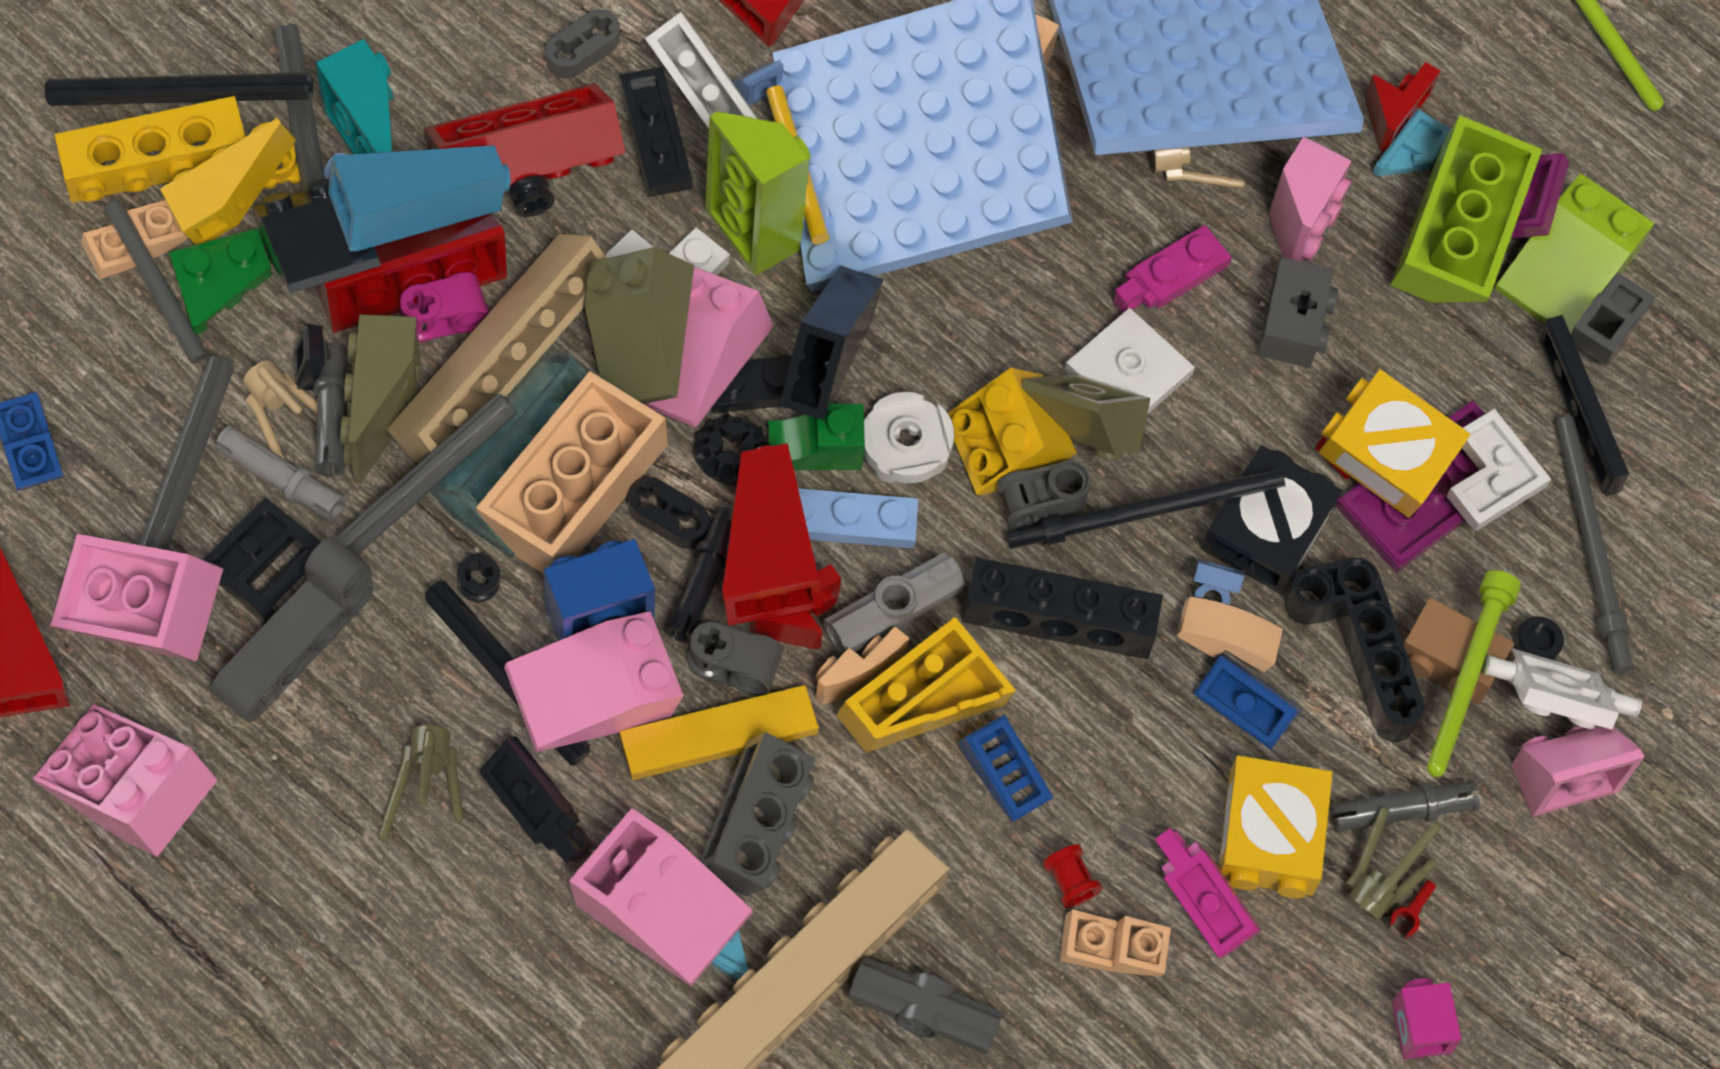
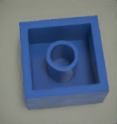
M635 539L623 543L619 540L610 541L598 547L593 553L578 558L573 555L565 556L554 561L550 567L543 569L545 609L558 641L608 620L651 611L654 619L655 587Z

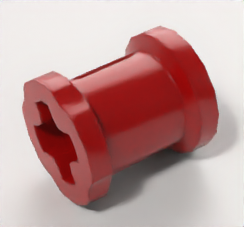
M1080 844L1067 846L1043 861V867L1046 872L1052 873L1063 894L1061 903L1065 909L1079 906L1091 900L1103 889L1099 880H1093L1083 861L1082 856L1084 853Z

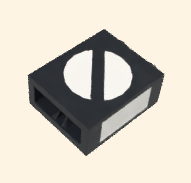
M1261 445L1241 477L1282 468L1286 487L1226 500L1209 527L1201 550L1235 569L1244 571L1245 575L1283 595L1335 510L1343 490L1335 486L1327 476L1320 473H1311L1295 464L1291 457L1284 452L1270 450Z

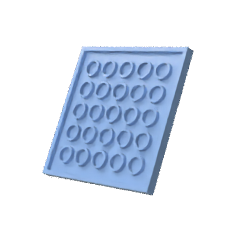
M954 0L773 52L774 61L780 60L783 63L782 81L777 86L783 87L797 134L804 141L810 152L811 159L808 169L829 233V239L825 243H812L805 218L803 219L804 229L802 230L800 245L806 285L811 292L823 290L840 266L875 276L1073 222L1033 0Z
M1049 0L1055 23L1059 24L1058 34L1095 155L1362 132L1364 118L1318 0Z

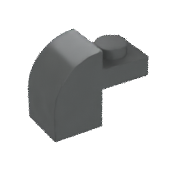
M1617 272L1602 294L1598 293L1574 326L1571 336L1575 345L1608 366L1625 345L1628 337L1653 304L1656 297Z

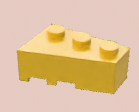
M954 617L847 699L836 716L867 753L1004 706L1016 690L959 620Z

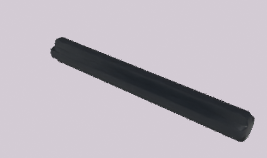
M439 580L425 592L426 602L518 705L504 668L505 664L514 660V658L446 581ZM587 741L555 748L573 766L584 760L590 753V745Z

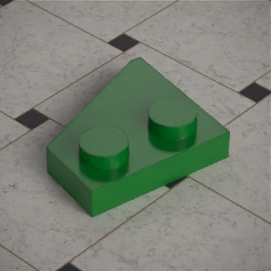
M258 228L169 252L188 318L196 335L204 332L207 329L206 323L221 310L226 308L229 311L243 299L247 291L256 289L272 276L271 266Z

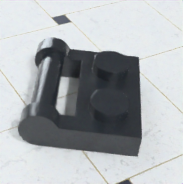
M265 497L203 560L223 568L219 585L241 602L255 618L264 622L274 612L272 606L305 574V564L321 541ZM292 543L297 546L301 551L259 593L250 586Z

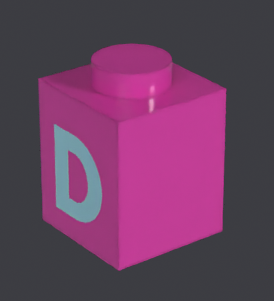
M1423 978L1404 984V988L1400 989L1392 1001L1403 1060L1452 1054L1462 1038L1450 982L1434 984L1432 979Z

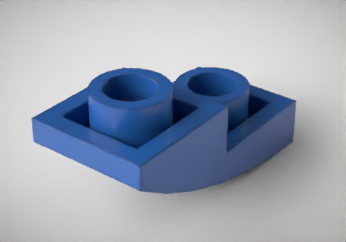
M37 392L0 402V437L17 491L63 478L64 476Z

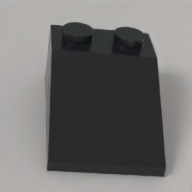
M330 179L313 182L307 186L308 191L291 196L289 192L272 194L263 199L264 204L253 207L267 256L290 293L381 266L374 247L360 251L349 250L328 193Z

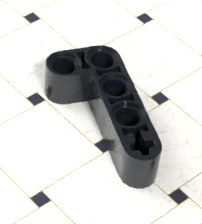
M1349 558L1308 567L1299 571L1294 577L1285 600V609L1289 617L1303 625L1337 620L1375 731L1384 740L1390 742H1401L1408 739L1423 715L1424 701L1376 567L1366 559ZM1345 582H1356L1364 591L1351 590L1346 586ZM1300 592H1312L1318 597L1319 601L1306 600ZM1359 624H1371L1376 628L1378 633H1367L1360 627ZM1382 665L1387 667L1393 676L1386 677L1380 675L1374 666Z

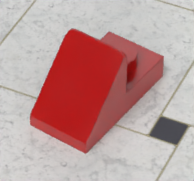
M1425 62L1416 75L1409 72L1398 88L1379 76L1372 75L1365 93V102L1379 150L1385 153L1417 109H1421L1432 94L1441 70Z
M832 564L817 571L823 607L751 621L750 631L768 636L778 642L809 649H820L823 632L811 613L814 616L821 615L836 604L841 585L840 575Z

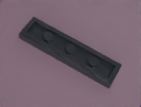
M1563 315L1548 318L1539 339L1540 345L1568 412L1575 419L1578 436L1602 493L1605 494V497L1620 493L1627 480L1629 471Z

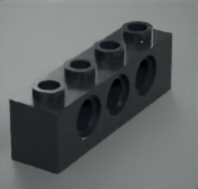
M976 557L963 623L1148 660L1156 638L1163 595Z

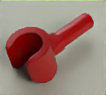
M1426 880L1407 907L1398 908L1393 912L1388 922V928L1392 927L1397 918L1405 917L1411 922L1412 929L1404 939L1412 938L1420 925L1419 914L1436 889V884Z

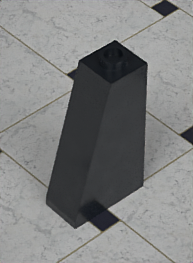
M844 266L838 268L801 321L779 406L821 420L825 419L873 321L884 279Z

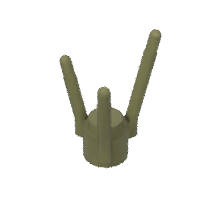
M421 725L412 730L411 745L404 746L402 764L378 834V838L381 841H385L388 838L412 766L416 772L420 773L417 802L421 806L426 805L428 800L431 775L439 774L442 772L443 767L446 768L454 820L458 823L463 821L462 800L456 768L458 751L449 747L451 733L447 729L436 725Z
M1380 808L1356 869L1346 881V884L1353 888L1347 899L1377 921L1380 920L1384 913L1389 915L1396 904L1437 866V860L1431 858L1399 887L1396 885L1440 830L1441 826L1438 822L1430 825L1388 877L1375 869L1367 876L1365 873L1389 813L1388 808Z

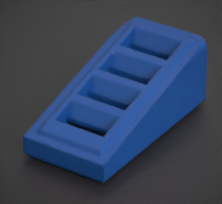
M1006 715L999 717L957 742L970 765L1011 822L1054 798ZM996 738L1000 746L986 754L982 745ZM1007 753L1012 761L996 770L992 761ZM1018 769L1023 777L1006 787L1001 778ZM1029 785L1034 793L1015 803L1011 795Z

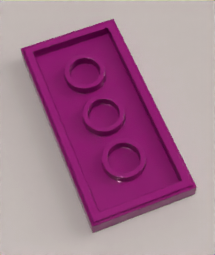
M1472 400L1451 415L1449 419L1464 428L1485 415V412ZM1461 448L1426 500L1410 518L1360 483L1339 498L1336 508L1397 574L1466 522L1447 498V494L1450 488L1475 474L1479 469Z

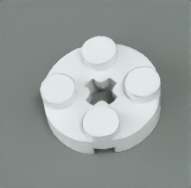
M898 392L881 398L873 406V410L864 420V458L875 470L879 479L887 483H918L930 479L946 468L953 448L954 428L948 413L939 404L935 407L932 403L924 400L925 396L918 393ZM903 429H908L911 436L918 435L920 438L914 441L912 446H905L896 440L900 438V431Z

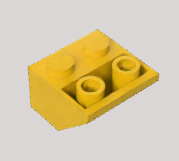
M1009 368L948 412L954 428V442L976 495L982 496L998 491L997 482L1010 473L1067 461L1077 454L1069 434L1022 389L1023 379L1044 377L1043 374Z

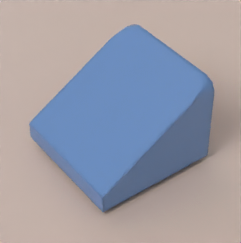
M780 60L766 63L733 80V83L750 106L767 97L766 91L773 86H777L782 81L783 63Z

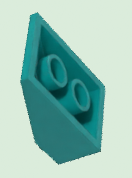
M362 39L316 62L322 110L351 154L394 152L390 101L394 100V95L387 80L391 76V70L383 54L379 51L373 53L365 39Z

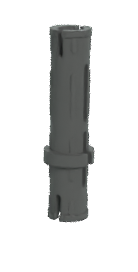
M331 342L330 344L331 355L328 354V345L324 343L325 364L319 378L313 384V394L318 399L316 463L314 469L317 474L324 477H332V465H335L336 476L342 475L346 467L344 463V445H341L340 432L342 416L346 415L344 386L348 348L337 342Z
M1474 780L1433 787L1431 783L1420 784L1418 790L1345 802H1331V818L1351 815L1337 818V821L1332 823L1336 833L1373 826L1382 807H1386L1389 810L1385 824L1423 818L1425 822L1436 821L1438 815L1478 810L1480 805L1479 795L1459 798L1460 796L1471 795L1472 792L1478 789Z

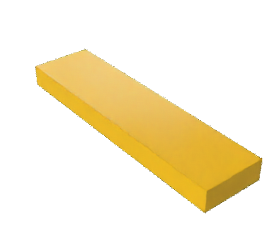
M806 685L621 730L619 731V738L630 777L633 781L741 754L746 742L764 732L784 742H789L818 734L819 727Z

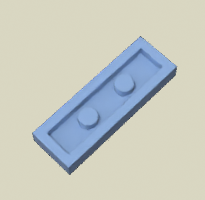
M798 488L810 540L914 549L918 498Z

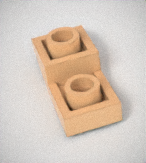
M166 200L127 210L153 259L188 240ZM113 225L82 234L81 244L99 279L136 267Z
M1189 597L1185 600L1176 636L1214 659L1226 650L1265 673L1275 665L1283 629L1237 607L1208 599Z
M894 627L884 638L877 635L867 645L861 656L851 648H848L839 659L835 656L830 657L816 675L818 680L816 700L823 705L857 693L907 654L909 637L897 627Z
M1072 909L1065 916L1059 961L1112 972L1163 976L1166 969L1171 927L1124 916L1119 921Z

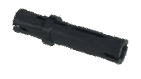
M715 508L703 541H699L694 548V563L670 621L665 627V633L671 638L676 630L679 631L675 639L676 641L690 643L691 635L700 623L720 571L726 567L732 520H728L732 512L729 508Z

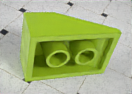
M1580 173L1559 198L1549 235L1534 236L1528 240L1497 283L1495 290L1544 324L1548 318L1563 315L1571 334L1574 326L1598 293L1602 294L1617 272L1622 274L1638 254L1655 223Z

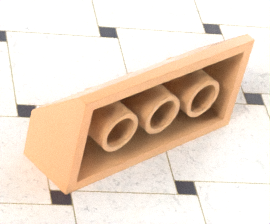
M589 371L478 504L476 512L519 559L544 574L543 569L550 567L557 559L570 555L577 557L628 495L631 485L642 478L668 446L666 418Z

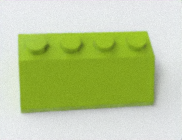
M717 111L709 116L705 210L751 271L757 276L801 250L800 242L802 240V230L804 229L805 198L811 156L804 141L799 136L793 137L783 123Z
M1459 115L1444 138L1390 286L1431 303L1487 302L1542 149Z

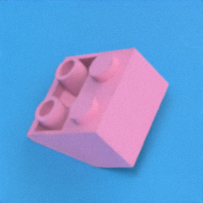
M1306 137L1301 139L1284 167L1268 213L1283 257L1301 262L1304 258L1309 261L1313 260L1324 239L1322 234L1327 226L1331 228L1343 208L1344 204L1342 201L1352 184V181L1346 178L1352 161Z

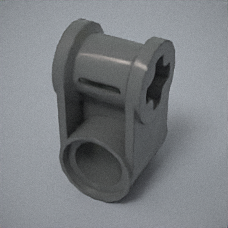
M1062 461L1032 470L1016 471L1002 477L996 486L999 494L1005 496L1010 511V516L1007 519L1010 529L1042 523V518L1060 514L1061 518L1080 514L1085 509L1090 486V475L1087 469L1078 462ZM1071 485L1078 492L1065 494L1058 490L1057 487Z
M706 622L696 627L691 635L687 663L694 675L700 678L732 686L747 694L762 696L769 694L783 647L778 641L765 635L748 633L718 622ZM712 634H717V638H712ZM707 646L715 648L713 655L704 653ZM703 663L708 664L707 668L703 667Z

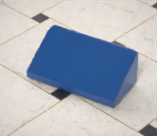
M1226 654L1219 656L1194 692V695L1269 749L1276 745L1302 711L1300 706Z

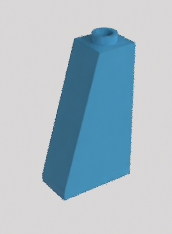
M495 146L334 155L331 162L328 193L349 250L360 251L501 211L504 191H509L510 171L507 164L501 163Z

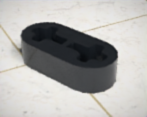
M653 477L639 479L631 485L628 492V511L635 521L683 549H693L699 541H703L709 527V515L701 504ZM652 494L657 496L658 506L649 504L646 508L641 507V497L648 499ZM691 518L696 519L697 530L689 528L686 532L680 531L679 520L688 522Z

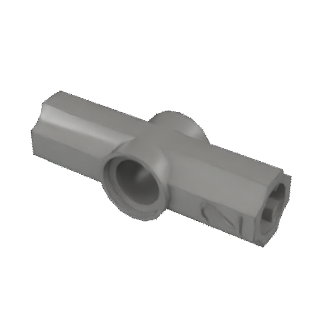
M942 553L902 576L885 578L878 584L876 591L825 618L823 626L830 642L838 653L843 655L848 648L856 652L867 646L877 635L883 637L894 627H897L902 632L911 626L916 617L963 592L966 588V583L962 577L961 569L954 559ZM891 599L899 600L906 607L900 610H892L884 602Z

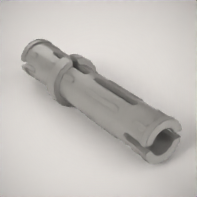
M232 425L224 428L216 440L218 444L214 447L215 451L232 459L249 472L284 493V499L293 504L298 502L330 523L341 514L346 497L314 478V472L306 467L300 469Z

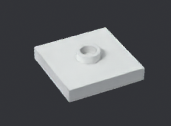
M1128 308L1069 359L1064 370L1069 374L1075 373L1151 398L1147 413L1149 414L1193 375L1195 367L1132 309Z

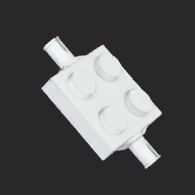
M1511 648L1507 660L1488 655L1483 664V675L1509 681L1510 684L1514 685L1523 706L1538 715L1549 716L1550 713H1555L1568 717L1571 722L1583 728L1593 729L1597 725L1612 730L1619 713L1636 718L1641 710L1642 701L1640 698L1615 692L1614 689L1604 684L1600 674L1513 648Z

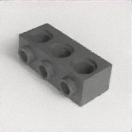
M767 732L746 742L700 859V862L727 887L746 897L770 887L774 882L780 869V862L776 859L781 846L789 841L796 828L797 819L793 817L798 802L802 801L808 794L814 779L813 775L809 773L815 757ZM771 764L776 765L780 769L783 777L782 783L773 777ZM755 806L763 811L766 817L765 826H762L756 820L754 815ZM738 850L743 851L748 857V870L739 864L737 859Z

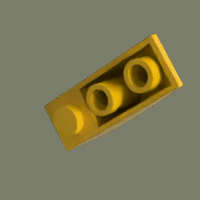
M279 118L256 126L245 138L231 146L218 149L212 154L210 159L192 170L180 172L172 179V182L160 188L181 230L196 245L212 241L239 225L296 142L294 135Z

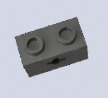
M1284 257L1280 258L1272 282L1257 356L1310 368L1316 352L1324 354L1330 334V327L1323 325L1325 313L1332 315L1338 294V288L1331 287L1334 269Z

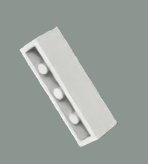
M682 12L645 38L708 129L709 116L717 111L759 119Z

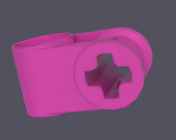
M468 272L458 273L433 282L410 286L402 293L400 298V316L416 317L419 343L457 333L473 332L490 313L477 276ZM418 296V301L414 304V298ZM423 323H426V329L422 331Z

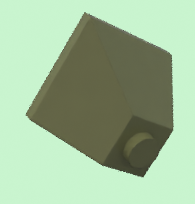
M1075 373L1023 379L1022 389L1077 443L1094 448L1093 454L1095 456L1118 460L1121 454L1140 451L1151 398Z

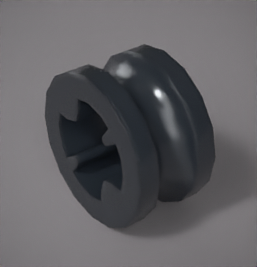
M528 176L511 186L509 195L516 202L514 204L515 211L519 216L532 217L547 211L554 204V195L548 190L549 182L544 176Z
M472 555L464 559L459 565L457 571L458 590L464 598L478 603L486 602L496 595L500 586V569L493 559L484 555ZM479 570L482 576H487L486 585L478 586L475 580H471V572Z

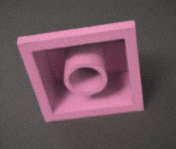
M1576 726L1568 730L1563 737L1550 740L1548 736L1544 735L1525 742L1511 766L1531 815L1534 817L1620 792L1645 757L1641 748L1614 726L1612 730L1600 726L1593 729Z

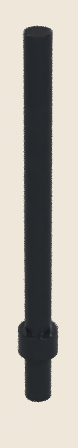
M1282 468L1066 518H1061L1060 514L1042 518V523L1006 531L1010 549L1047 541L1048 545L1066 542L1065 537L1286 487Z

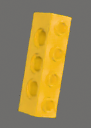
M231 96L54 134L69 198L71 203L79 201L95 202L107 195L126 191L141 192L150 186L172 182V179L177 174L185 170H192L207 161L218 149L231 146L245 138V133L236 98ZM195 142H207L201 146H192ZM152 151H161V153L158 155H147ZM106 161H116L114 164L111 165H101Z

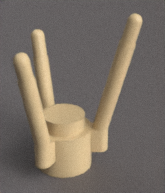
M1190 147L1150 150L1154 173L1165 171L1166 181L1186 180L1243 188L1245 186V181L1242 179L1182 170V165L1190 164Z
M266 360L256 364L246 373L243 383L251 394L246 398L245 402L254 412L269 449L284 459L264 407L267 406L269 409L274 410L286 404L295 414H299L302 411V407L291 395L292 393L317 414V400L305 390L297 389L295 381L288 373L283 374L273 361Z

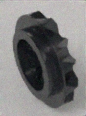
M727 412L722 418L716 420L709 418L706 426L700 432H697L694 454L698 466L708 477L725 484H737L741 457L735 455L732 451L720 453L724 446L722 436L732 443L739 440L743 441L740 444V454L744 451L769 445V442H767L762 426L757 427L749 420L747 415L743 418L732 417Z

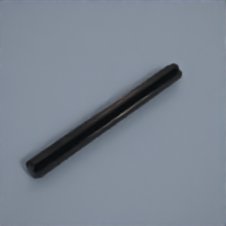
M310 73L48 79L45 82L44 95L47 103L51 106L208 102L235 96L236 101L309 100L313 97L314 81Z

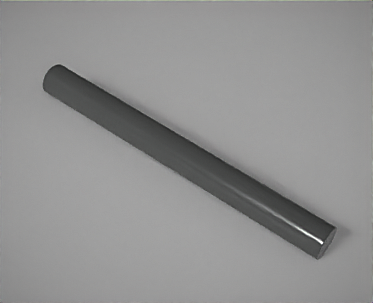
M115 199L104 206V210L190 363L195 364L207 357L205 349L121 200Z

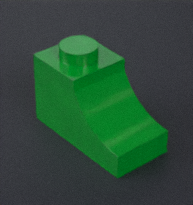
M832 404L824 420L805 414L791 419L768 421L769 445L775 446L788 443L794 471L862 470L865 450L864 405Z

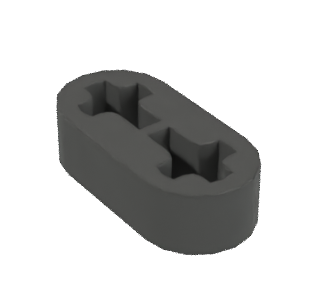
M593 10L554 35L546 45V66L550 73L563 79L573 78L613 52L620 42L619 20L610 11ZM597 28L601 32L608 29V36L604 37L600 33L593 36L592 29ZM562 51L566 55L573 52V59L569 60L565 56L558 59V52Z

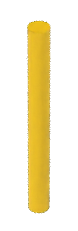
M773 86L769 88L766 94L775 122L783 123L793 137L798 136L783 87ZM808 169L804 218L812 243L822 244L828 241L829 233Z

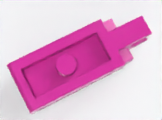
M1203 225L1134 266L1126 274L1125 279L1127 282L1115 289L1116 294L1112 302L1121 314L1128 308L1133 310L1143 303L1148 308L1156 306L1159 309L1227 268L1232 257L1208 227Z
M1171 828L1155 839L1169 862L1161 867L1166 874L1163 878L1219 958H1225L1262 931L1209 852L1204 850L1199 842L1196 841L1189 846L1177 829L1172 830Z

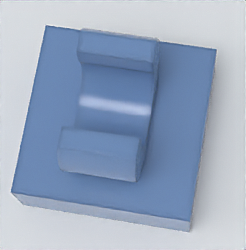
M1198 558L1193 579L1201 584L1197 587L1194 597L1203 598L1207 591L1215 590L1222 597L1220 603L1230 605L1229 591L1240 593L1245 576L1244 571Z

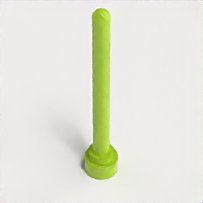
M1575 0L1647 108L1651 111L1660 110L1664 104L1662 96L1597 0Z
M1490 570L1483 577L1479 594L1481 595V603L1484 606L1427 763V772L1432 777H1441L1447 769L1501 613L1507 611L1509 606L1515 604L1521 588L1520 581L1507 572Z

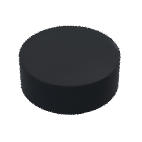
M1532 617L1525 620L1514 637V648L1516 650L1555 660L1564 645V636L1560 627L1554 621L1545 617Z

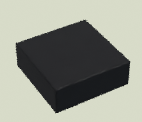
M306 324L293 352L295 385H297V389L313 391V384L319 378L325 364L323 326Z

